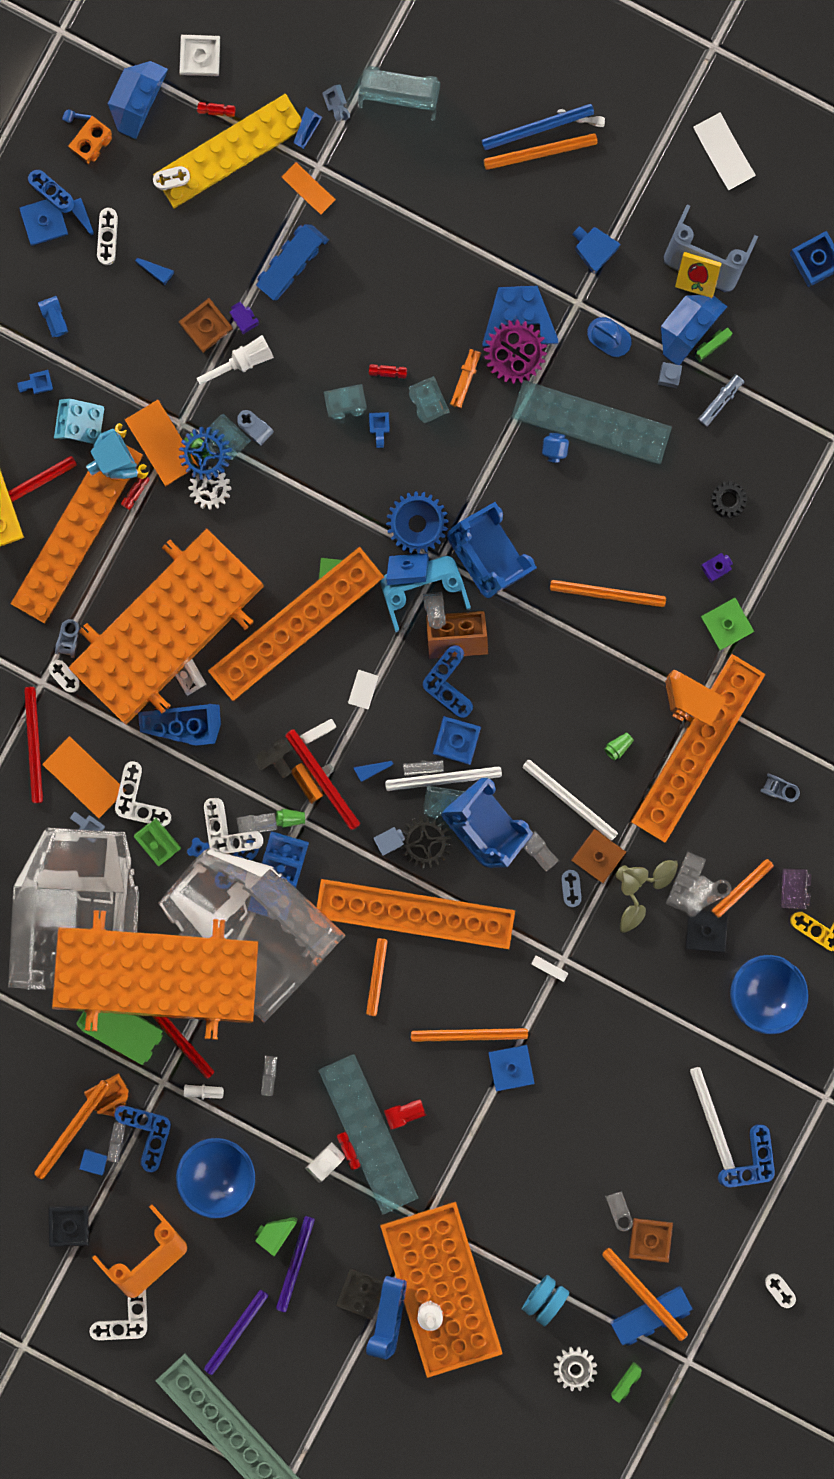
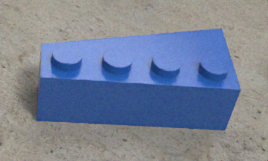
M300 225L295 230V237L291 242L288 240L281 248L283 252L279 257L276 255L270 261L269 265L271 267L267 272L263 271L258 276L257 280L259 282L256 286L272 300H278L294 281L293 276H298L307 265L305 263L306 260L310 261L318 254L319 245L321 243L325 245L329 241L313 225Z

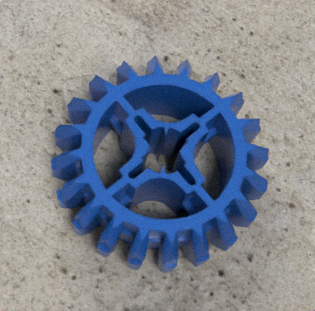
M200 427L198 433L196 429H193V436L189 433L186 434V438L189 441H181L186 447L179 448V451L184 452V455H180L179 459L185 458L186 461L182 462L181 465L189 466L186 469L187 473L194 470L192 477H196L199 473V479L203 480L206 474L207 480H210L212 474L217 478L219 477L218 471L220 473L225 472L222 465L229 467L230 464L225 459L230 460L232 456L226 455V452L232 451V448L226 449L225 445L230 442L229 440L222 441L225 437L224 434L217 437L219 430L216 429L212 433V428L207 427L205 433L204 427ZM205 437L200 448H192L193 443L197 439ZM211 439L218 445L220 453L212 449ZM207 449V452L209 451V454L213 455L204 458L200 451ZM191 454L199 458L200 467L193 462ZM211 458L219 459L215 467L206 469Z

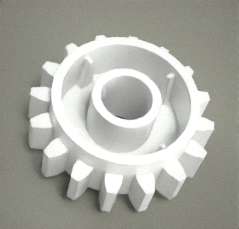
M569 1347L568 1353L562 1350L564 1356H557L556 1358L559 1363H554V1367L558 1368V1370L554 1371V1375H560L557 1379L558 1383L563 1381V1388L570 1386L571 1391L574 1390V1387L581 1391V1386L583 1385L588 1388V1382H594L592 1374H597V1371L593 1369L597 1364L596 1362H591L594 1358L593 1355L587 1356L588 1350H584L582 1353L580 1347H577L576 1351ZM574 1364L581 1366V1370L576 1374L570 1372V1367Z

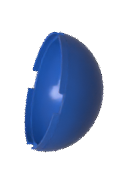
M774 955L758 956L746 962L735 974L730 990L731 1004L739 1020L748 1028L763 1034H778L792 1028L803 1016L808 1004V988L800 970L789 961Z
M211 1138L196 1143L186 1151L177 1168L176 1184L181 1199L192 1211L208 1218H223L236 1213L248 1202L255 1185V1171L251 1159L240 1146L226 1139Z

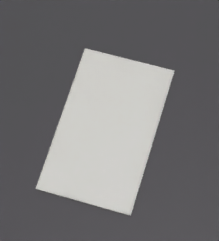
M358 670L348 703L369 709L379 676Z

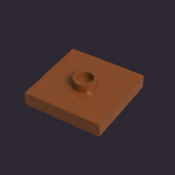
M210 298L179 321V324L202 353L233 330V327Z
M594 829L571 861L598 881L604 883L626 851Z
M633 1218L629 1258L669 1263L673 1223Z

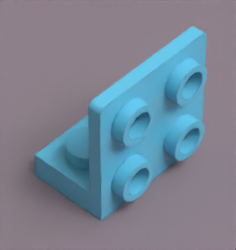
M74 399L59 400L54 438L60 440L72 439L95 444L98 436L101 434L104 406Z

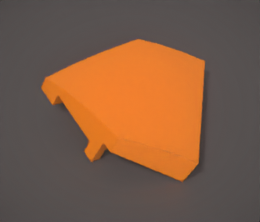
M119 1073L105 1080L110 1085V1088L95 1107L94 1111H97V1114L115 1117L114 1112L116 1108L126 1104L129 1090ZM98 1085L84 1092L87 1099ZM119 1112L118 1114L119 1116H121V1119L123 1112Z

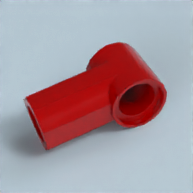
M421 1100L384 1110L390 1130L406 1125L409 1121L426 1116Z

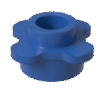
M194 838L191 847L187 849L188 855H194L198 860H203L205 852L210 849L209 843H203L199 838Z

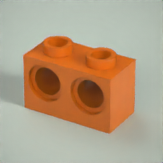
M91 116L68 147L71 152L89 164L100 155L99 150L102 146L106 147L112 139V132L95 117ZM101 130L103 134L101 137L95 138L93 137V132ZM89 145L91 149L89 152L83 153L81 152L82 146Z

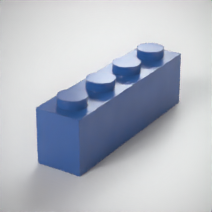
M681 1286L656 1298L674 1319L677 1317L682 1319L690 1314L689 1311L692 1310ZM647 1304L610 1322L621 1344H626L627 1346L637 1342L636 1338L642 1335L647 1337L655 1332L654 1329L659 1326L662 1328L667 1327Z

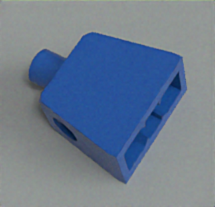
M579 226L572 234L579 241L575 251L593 274L611 258L621 245L596 227L587 233Z

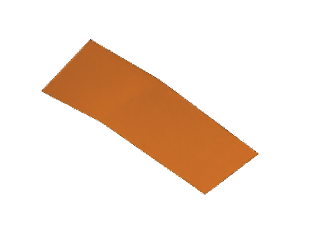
M297 162L282 176L320 214L336 200Z

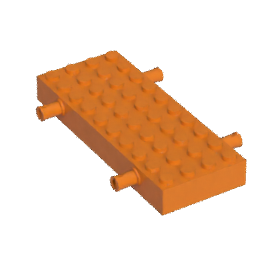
M208 529L185 551H181L172 540L167 541L166 543L172 549L164 544L162 549L174 559L173 563L102 634L99 635L88 623L84 625L89 631L88 633L83 628L79 630V633L91 644L68 668L126 725L149 702L161 714L166 711L161 704L167 709L171 706L159 692L231 619L234 618L244 630L249 628L244 620L250 626L254 622L242 611V608L264 585Z
M99 910L93 911V928L58 927L52 1009L84 1011L86 1013L85 1031H90L91 1023L92 1031H98L99 1013L206 1021L205 1039H211L212 1031V1040L218 1039V1022L220 1021L253 1022L258 941L224 938L226 920L221 919L218 927L219 919H213L212 937L210 938L108 931L105 929L106 911L100 912L99 919Z

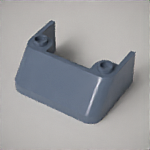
M686 205L664 254V263L668 267L679 271L684 252L720 262L722 264L716 289L723 292L732 291L739 280L758 236L754 235L747 252L735 249L724 260L691 245L693 231L689 226L683 224L690 208L689 205Z

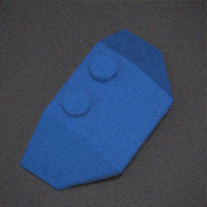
M149 61L123 70L108 102L118 132L135 140L137 139L168 72L167 68Z
M703 295L685 296L661 325L663 355L675 365H680L727 306L714 295L713 298Z

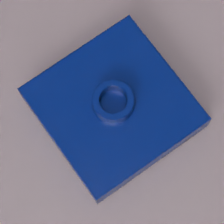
M47 199L20 207L31 246L68 235L62 212Z
M428 553L389 556L386 577L387 585L426 582L429 562Z
M443 716L433 754L471 765L481 727Z
M527 1045L488 1052L496 1091L535 1084Z

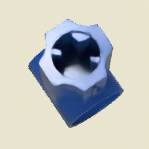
M57 296L38 302L52 337H59L67 333V326L63 319L62 309Z

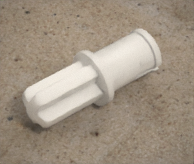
M185 1084L184 1097H200L202 1100L204 1098H223L224 1090L222 1087L205 1086V1084H202V1086Z

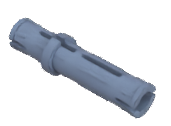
M735 374L729 383L720 389L721 392L698 418V421L708 427L724 405L734 398L735 392L744 383V380Z

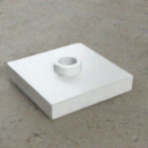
M181 35L180 75L219 76L220 36Z

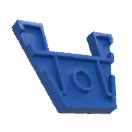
M538 286L498 287L482 347H489L485 340L491 341L492 338L489 336V333L495 335L494 327L499 329L501 323L508 326V320H511L512 324L515 325L516 319L519 320L520 325L524 321L527 322V325H540V337L543 336L545 338L541 341V344H558L557 335Z

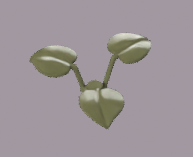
M667 860L660 863L653 873V878H648V870L643 867L629 868L624 865L618 869L616 878L622 882V892L625 895H630L634 901V906H629L623 913L620 924V931L622 933L637 927L645 917L646 908L643 905H639L634 893L645 881L654 882L653 887L655 889L666 887L676 874L677 861Z

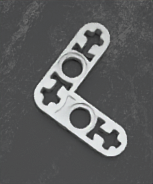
M135 761L128 762L123 770L115 804L116 813L123 818L151 823L152 809H156L155 814L161 815L162 812H165V816L168 819L160 823L163 826L168 825L171 821V814L167 809L135 802L142 768ZM132 765H136L135 767L138 769V773L133 775V779H137L136 783L131 780L124 781L125 777H130V772L127 769L128 767L131 768ZM125 784H132L134 786L132 794L126 795L123 792ZM120 796L132 798V802L127 801V807L130 809L125 811L124 814L118 809L124 802V799L120 800ZM141 807H145L149 811L146 818H140L137 814L138 809Z
M210 798L205 802L204 812L210 849L228 854L258 849L262 846L263 837L257 831L228 835L225 809L221 799ZM215 821L220 823V830L218 832L213 828ZM235 838H238L240 841V846L237 849L233 846ZM246 839H256V842L246 843ZM226 843L227 847L218 848L217 844Z
M146 1289L139 1295V1298L143 1297V1301H131V1298L128 1297L129 1320L95 1322L90 1327L91 1337L95 1340L142 1338L147 1332ZM134 1304L142 1305L143 1312L137 1315L132 1312ZM110 1324L109 1332L111 1336H107L108 1332H102L100 1336H97V1333L93 1330L97 1328V1325L101 1329H107V1325ZM120 1324L124 1327L122 1335L114 1334L113 1327ZM127 1324H130L129 1328H134L136 1324H140V1327H143L144 1330L140 1334H137L136 1331H130V1335H127Z

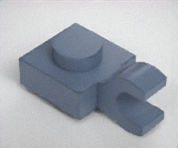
M334 85L322 93L328 111H334L336 121L341 119L345 121L350 118L349 111L343 106L347 102L341 85Z
M74 812L70 819L81 826L78 832L101 833L105 828L103 824L90 815L87 819H84ZM87 837V838H88L89 840H91L92 842H94V841L97 839V838Z

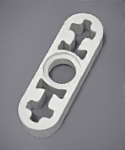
M112 208L103 209L99 216L97 258L101 264L106 266L111 265L115 261L118 216ZM107 213H111V216L114 217V219H110V227H107V221L103 218L107 216ZM104 232H111L113 239L109 242L103 241L102 235ZM101 245H113L112 248L108 247V253L112 256L108 257L107 261H104V258L101 257V255L105 254V247H101Z

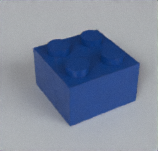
M827 231L791 250L790 255L808 288L834 274V243Z

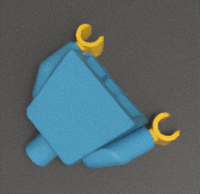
M119 423L116 425L115 430L110 429L98 436L94 448L91 450L95 461L86 465L92 476L101 471L103 475L112 479L134 477L144 479L147 477L148 472L142 473L140 471L147 467L145 464H141L138 469L135 468L137 464L122 439L125 437L127 430L119 431L122 429V424Z

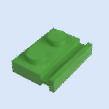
M726 328L723 332L719 330L712 336V340L709 343L704 342L696 349L695 357L699 362L730 339L733 333L729 328Z
M157 818L134 834V838L158 866L181 849Z
M635 1362L632 1363L611 1393L613 1399L618 1403L626 1398L630 1392L629 1388L638 1381L642 1374L641 1367Z

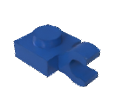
M48 370L29 374L30 380L17 383L20 393L33 389L34 394L53 390Z
M389 412L369 413L370 434H376V448H384V433H389Z

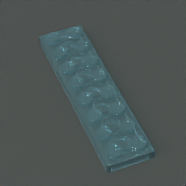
M525 380L522 382L511 417L659 465L661 464L672 426Z
M355 1054L319 1069L318 1071L382 1214L418 1199V1195Z

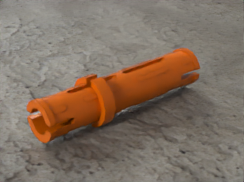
M472 349L469 350L465 365L461 367L462 373L450 405L462 408L473 374H476L477 371L475 368L481 355L480 352Z

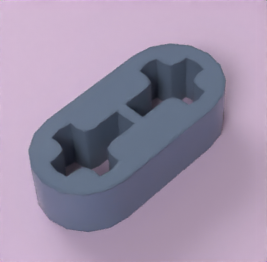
M568 870L563 873L561 878L563 900L567 906L576 907L581 902L580 879L577 872ZM568 873H572V876L576 877L572 888L569 887V882L565 881ZM572 889L574 896H578L575 904L567 901V897L570 896V890Z

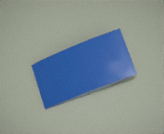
M271 831L262 864L274 867L282 876L279 879L266 876L253 891L248 910L284 921L287 920L309 842Z

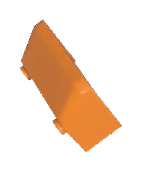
M676 670L669 673L665 680L670 709L674 713V718L681 722L684 719L691 722L693 717L705 724L712 726L727 698Z
M152 1204L149 1206L150 1209L162 1221L154 1232L156 1240L161 1245L132 1271L124 1264H115L108 1269L96 1255L92 1257L115 1285L130 1298L139 1296L187 1251L186 1242Z

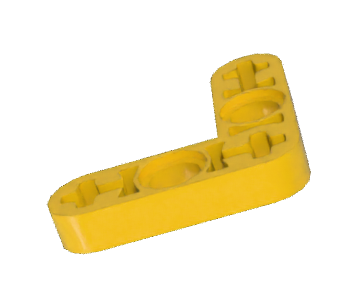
M796 912L791 916L790 923L796 930L827 950L834 951V946L829 947L830 943L828 942L829 938H834V933H832L834 923L828 929L803 912ZM802 915V920L807 924L809 920L812 921L806 932L803 930L806 928L804 925H796L795 917ZM813 926L821 928L820 936L814 937L811 935V928Z

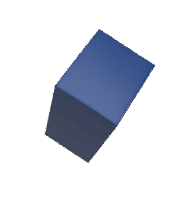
M306 107L294 143L304 149L323 117Z
M82 199L74 200L75 205L71 211L88 233L94 235Z
M139 258L135 260L139 266L164 285L174 274L173 270Z
M388 761L354 767V770L362 782L392 766L393 762Z

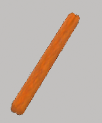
M593 133L484 159V166L488 170L596 145L598 142L597 136Z
M552 580L550 584V590L658 607H664L666 603V597L557 580Z
M526 1028L411 1031V1041L528 1038V1030Z
M100 1081L35 1171L36 1177L43 1180L109 1090L110 1085L106 1081Z
M610 1248L606 1249L602 1255L678 1340L683 1341L688 1336V1333Z

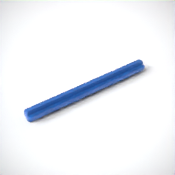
M591 104L485 138L482 140L484 149L488 150L594 114V109Z

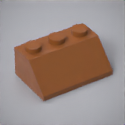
M484 611L426 615L429 659L441 658L446 650L453 645L461 647L464 651V656L488 654ZM454 651L451 657H456L457 653Z

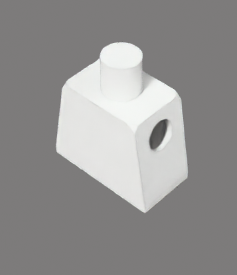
M331 1142L305 1169L320 1183L343 1161L345 1155Z

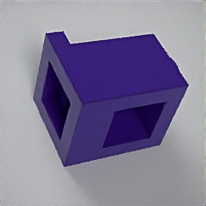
M238 302L231 307L230 315L242 334L259 325L257 318L252 319L254 314L249 306L245 308L243 303Z
M720 553L703 563L700 567L711 583L731 571L730 566L733 563L728 555L724 556ZM721 563L722 568L719 570L716 569L715 564Z

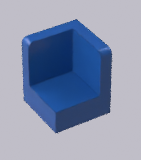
M85 1149L80 1169L103 1175L107 1156L95 1153L90 1149Z

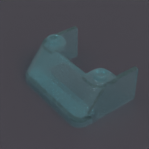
M368 66V69L363 71L359 88V108H363L364 99L431 110V120H435L441 83L433 76L422 78L380 71L378 67Z

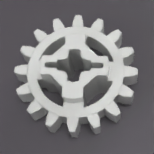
M199 474L196 476V479H190V482L193 484V486H189V490L193 491L190 497H196L194 503L198 504L201 502V508L208 505L209 510L212 509V505H215L218 509V503L225 504L224 497L230 498V495L226 492L231 490V487L226 485L230 480H224L226 474H219L217 478L220 480L217 481L207 480L205 474L202 486L198 489ZM208 484L215 486L212 493L208 490L205 491ZM223 488L221 496L217 498L218 491ZM207 496L211 501L203 500L201 497Z

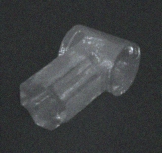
M442 591L423 594L424 608L427 611L429 627L434 629L442 628L446 624Z
M275 813L237 818L239 833L253 831L260 833L277 830Z
M534 831L523 848L547 872L559 860L548 849L544 840Z
M701 875L689 891L683 892L678 897L677 904L690 917L697 915L703 907V901L715 888L714 884Z
M719 879L715 883L692 894L701 910L719 899L727 897L731 892V885L728 881ZM720 883H725L728 887L727 891L723 894L717 892V886Z
M622 1191L606 1196L617 1229L620 1231L631 1229L633 1220ZM624 1216L630 1221L629 1225L625 1228L620 1227L618 1224V1220Z

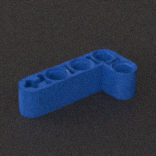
M390 1276L385 1277L375 1334L368 1341L367 1355L387 1360L394 1354L407 1287L406 1280Z

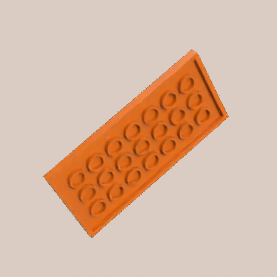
M456 1201L380 1225L396 1278L407 1281L404 1304L427 1378L502 1355V1349ZM429 1301L438 1304V1306L440 1305L443 1311L442 1324L433 1331L423 1329L417 1320L418 1308L421 1304Z

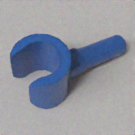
M68 109L64 112L62 120L72 123L74 118L89 120L91 115L78 114Z

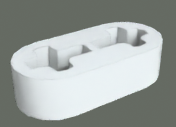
M182 166L159 171L153 177V183L159 190L183 186L190 180L189 171ZM182 171L183 174H186V176H184V180L180 181L179 178H172L178 176V172ZM160 176H163L164 179L171 178V180L165 181V185L157 183L160 180Z
M55 660L50 664V674L65 691L73 693L79 689V679L63 661ZM62 664L63 676L58 672H53L55 670L54 665L60 666ZM68 677L71 681L75 679V688H67L68 683L64 678Z
M330 719L304 733L300 738L306 745L337 727L333 719Z
M535 956L531 963L563 982L568 975L567 972L538 956Z
M778 1274L768 1275L765 1280L767 1289L782 1307H792L796 1302L794 1293ZM772 1278L775 1280L779 1279L777 1284L781 1289L777 1290L774 1286L770 1287V1280ZM782 1291L787 1296L791 1295V1297L789 1298L791 1301L790 1303H782L783 1297L780 1294Z

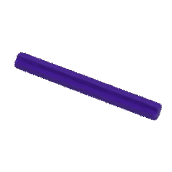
M304 1217L276 1307L278 1311H287L315 1221L312 1217Z
M259 1290L207 1363L204 1370L208 1374H214L268 1298L266 1292Z

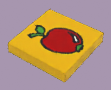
M684 252L675 287L713 298L722 263Z

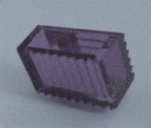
M782 869L781 908L806 909V905H810V893H807V886L811 885V874H808V870Z

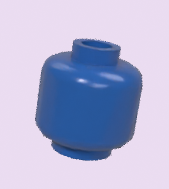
M549 433V436L544 438L542 454L548 457L550 462H560V459L567 457L568 439L563 434Z

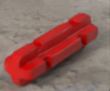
M199 102L197 112L199 114L208 113L209 115L224 116L225 114L228 117H234L235 106H224V104L214 103L207 105L204 102Z
M371 364L369 366V375L377 376L378 374L383 377L395 378V376H398V378H406L407 368L385 365L378 367V365Z
M138 477L137 483H134L127 494V498H124L121 505L128 510L132 508L133 502L138 499L144 490V485L146 486L150 481L149 477L144 479Z
M347 1132L338 1134V1141L342 1144L341 1147L346 1159L349 1160L350 1168L352 1170L359 1168L361 1164L359 1159L356 1158L357 1155L351 1141L349 1142Z

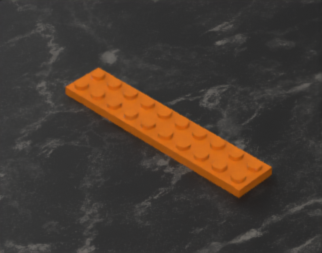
M127 446L138 466L143 454ZM89 471L87 472L12 600L11 605L44 624L47 622L130 478L112 479L103 475L101 471L93 476Z
M358 547L215 664L208 672L230 699L234 701L385 577L361 547Z
M730 655L711 687L712 691L727 698L712 726L693 717L631 823L659 840L667 841L766 674L737 656Z
M321 879L315 918L509 949L515 910Z

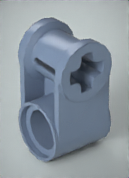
M249 410L239 413L237 421L239 427L254 442L262 446L274 432L272 428ZM244 416L245 418H247L249 416L250 424L247 422L243 424L242 417Z
M66 620L62 623L55 654L61 653L75 658L80 635L79 630L81 629L77 621ZM69 623H73L76 627L75 632L72 634H68L66 631V626Z
M767 774L768 779L760 792L789 803L798 799L800 791L796 785L772 774ZM787 788L794 789L796 795L793 799L786 797L785 790Z

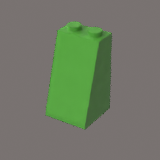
M85 1012L82 1013L76 1023L83 1032L141 1065L150 1059L152 1048L154 1045L159 1044L163 1036L161 1034L163 1031L159 1027L139 1015L99 1013L98 1031H92V1023L90 1031H85Z

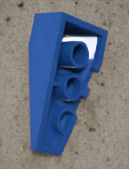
M215 704L165 709L166 711L163 714L159 710L138 713L140 732L196 746L215 744L221 726L220 707Z

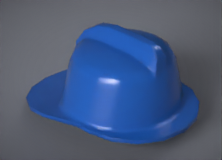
M599 317L590 323L587 335L593 345L612 357H620L629 351L631 337L629 332L621 325L607 317Z

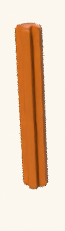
M768 859L763 861L712 909L713 914L716 917H721L773 868L772 862Z
M381 938L377 939L366 1012L369 1016H376L388 942L386 939Z

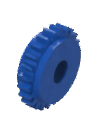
M416 491L412 497L410 493H407L406 499L400 496L401 502L394 501L396 507H390L389 510L392 512V515H387V518L391 519V522L386 523V526L391 527L388 530V534L393 533L391 540H397V547L402 544L403 551L409 548L411 554L413 550H417V554H420L421 549L428 553V547L434 550V543L440 545L439 538H445L442 531L448 530L444 526V524L448 523V520L443 518L447 515V512H441L444 506L438 507L439 500L432 501V495L426 498L425 492L418 496ZM415 515L422 516L426 521L425 529L421 532H413L409 528L411 517Z

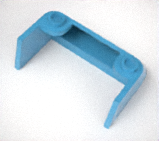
M449 556L440 557L428 562L426 582L387 585V574L381 580V588L395 633L399 632V627L394 611L404 607L406 603L404 591L442 580L443 586L447 591H460L466 611L471 609L456 562Z

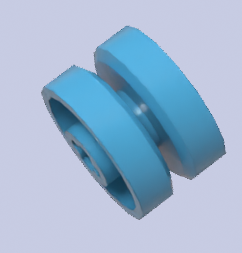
M548 1275L536 1285L522 1307V1310L529 1316L538 1311L536 1321L544 1327L556 1315L570 1293L563 1286H559L553 1291L556 1281Z

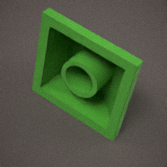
M292 1217L268 1222L265 1227L261 1225L255 1233L257 1236L256 1242L275 1256L298 1219Z

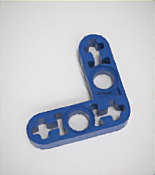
M453 645L446 650L424 679L423 687L454 714L464 718L472 712L473 704L467 697L446 682L464 657L463 649L458 645ZM455 651L457 653L456 657L452 662L448 661ZM439 665H445L448 668V673H441ZM437 676L439 679L435 682V685L433 687L430 686L431 681ZM443 692H451L452 700L445 699ZM456 699H459L455 705L452 704ZM463 704L466 705V710L464 711L460 709Z
M126 1105L118 1106L114 1116L119 1123L149 1131L141 1158V1166L147 1172L156 1171L160 1165L169 1134L170 1121L163 1115ZM126 1109L127 1114L133 1115V1111H135L133 1123H130L132 1119L124 1117L121 1120V1116L118 1115L119 1112H123ZM141 1114H145L148 1118L147 1123L144 1125L137 1123V1118ZM161 1120H164L163 1122L166 1124V1127H162L160 1131L161 1134H164L163 1137L153 1134L154 1131L158 1133L159 1127L156 1123L161 1122ZM155 1138L161 1141V1146L158 1149H152L150 1146V1142ZM148 1150H150L153 1153H158V1156L153 1155L152 1160L155 1162V1165H151L150 1168H148V1165L145 1163L146 1160H150L151 1154L148 1153Z
M754 1125L750 1130L753 1165L722 1170L718 1175V1181L722 1186L737 1187L769 1182L774 1178L775 1170L771 1138L767 1126ZM759 1130L763 1131V1135L756 1136V1132H759ZM757 1142H765V1145H764V1144H758V1145H757ZM762 1147L767 1152L766 1157L763 1159L758 1156V1151ZM759 1162H767L768 1164L761 1165ZM764 1169L768 1170V1174L765 1176L761 1175ZM745 1170H748L751 1174L748 1181H744L742 1178V1173ZM727 1175L737 1177V1179H730L729 1182L725 1181L724 1178Z

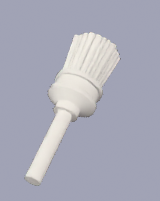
M261 335L245 347L240 346L239 349L233 350L232 358L229 359V362L198 377L197 380L202 385L231 369H239L244 373L246 372L245 370L253 368V365L274 357L263 335Z
M432 1301L421 1304L418 1308L417 1317L419 1325L427 1331L438 1329L443 1321V1311L440 1305L438 1306V1304L432 1303Z

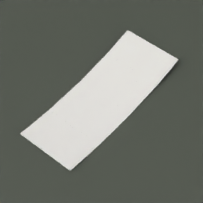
M721 113L693 127L728 190L756 176Z

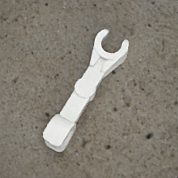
M563 109L557 111L558 114L566 112ZM601 116L585 117L576 120V122H586L596 127H604L605 118Z

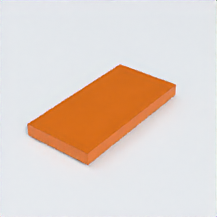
M159 400L154 401L125 419L165 487L187 474L186 469L189 466L181 465L182 462L186 461L185 458L179 459L180 455H184V452L179 451V448L186 446L181 443L183 439ZM191 454L193 462L198 466L197 462Z
M70 736L42 764L99 819L117 800L120 784Z

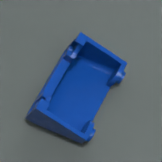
M496 502L460 521L447 533L449 543L482 595L486 598L494 596L537 568L532 557L526 554L519 556L499 523L503 520V511Z
M481 778L447 806L441 815L483 866L489 868L508 867L533 835V832L525 821L512 820L492 795L496 791L494 782L489 778Z

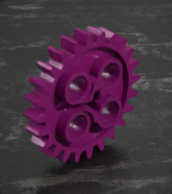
M516 319L515 325L512 324L511 320H508V326L501 323L502 329L499 330L494 327L496 333L495 335L489 333L492 339L491 341L485 340L489 347L483 349L489 352L484 358L490 359L486 365L488 367L493 366L491 373L498 371V379L504 375V382L511 378L513 384L516 378L522 383L523 377L530 380L529 374L532 373L536 376L535 369L542 370L539 363L546 362L541 357L547 355L546 352L542 351L547 345L540 343L545 338L543 336L537 337L540 331L536 330L533 332L534 325H530L527 328L526 321L520 325L518 319ZM511 333H516L518 336L517 341L514 343L508 341V336ZM501 341L506 342L514 349L519 347L518 351L528 357L530 361H525L517 354L512 356L513 352L504 347ZM526 344H533L534 350L532 353L526 354L524 352ZM501 349H505L507 352L504 359L497 358V352ZM516 360L523 362L520 370H514L513 363Z

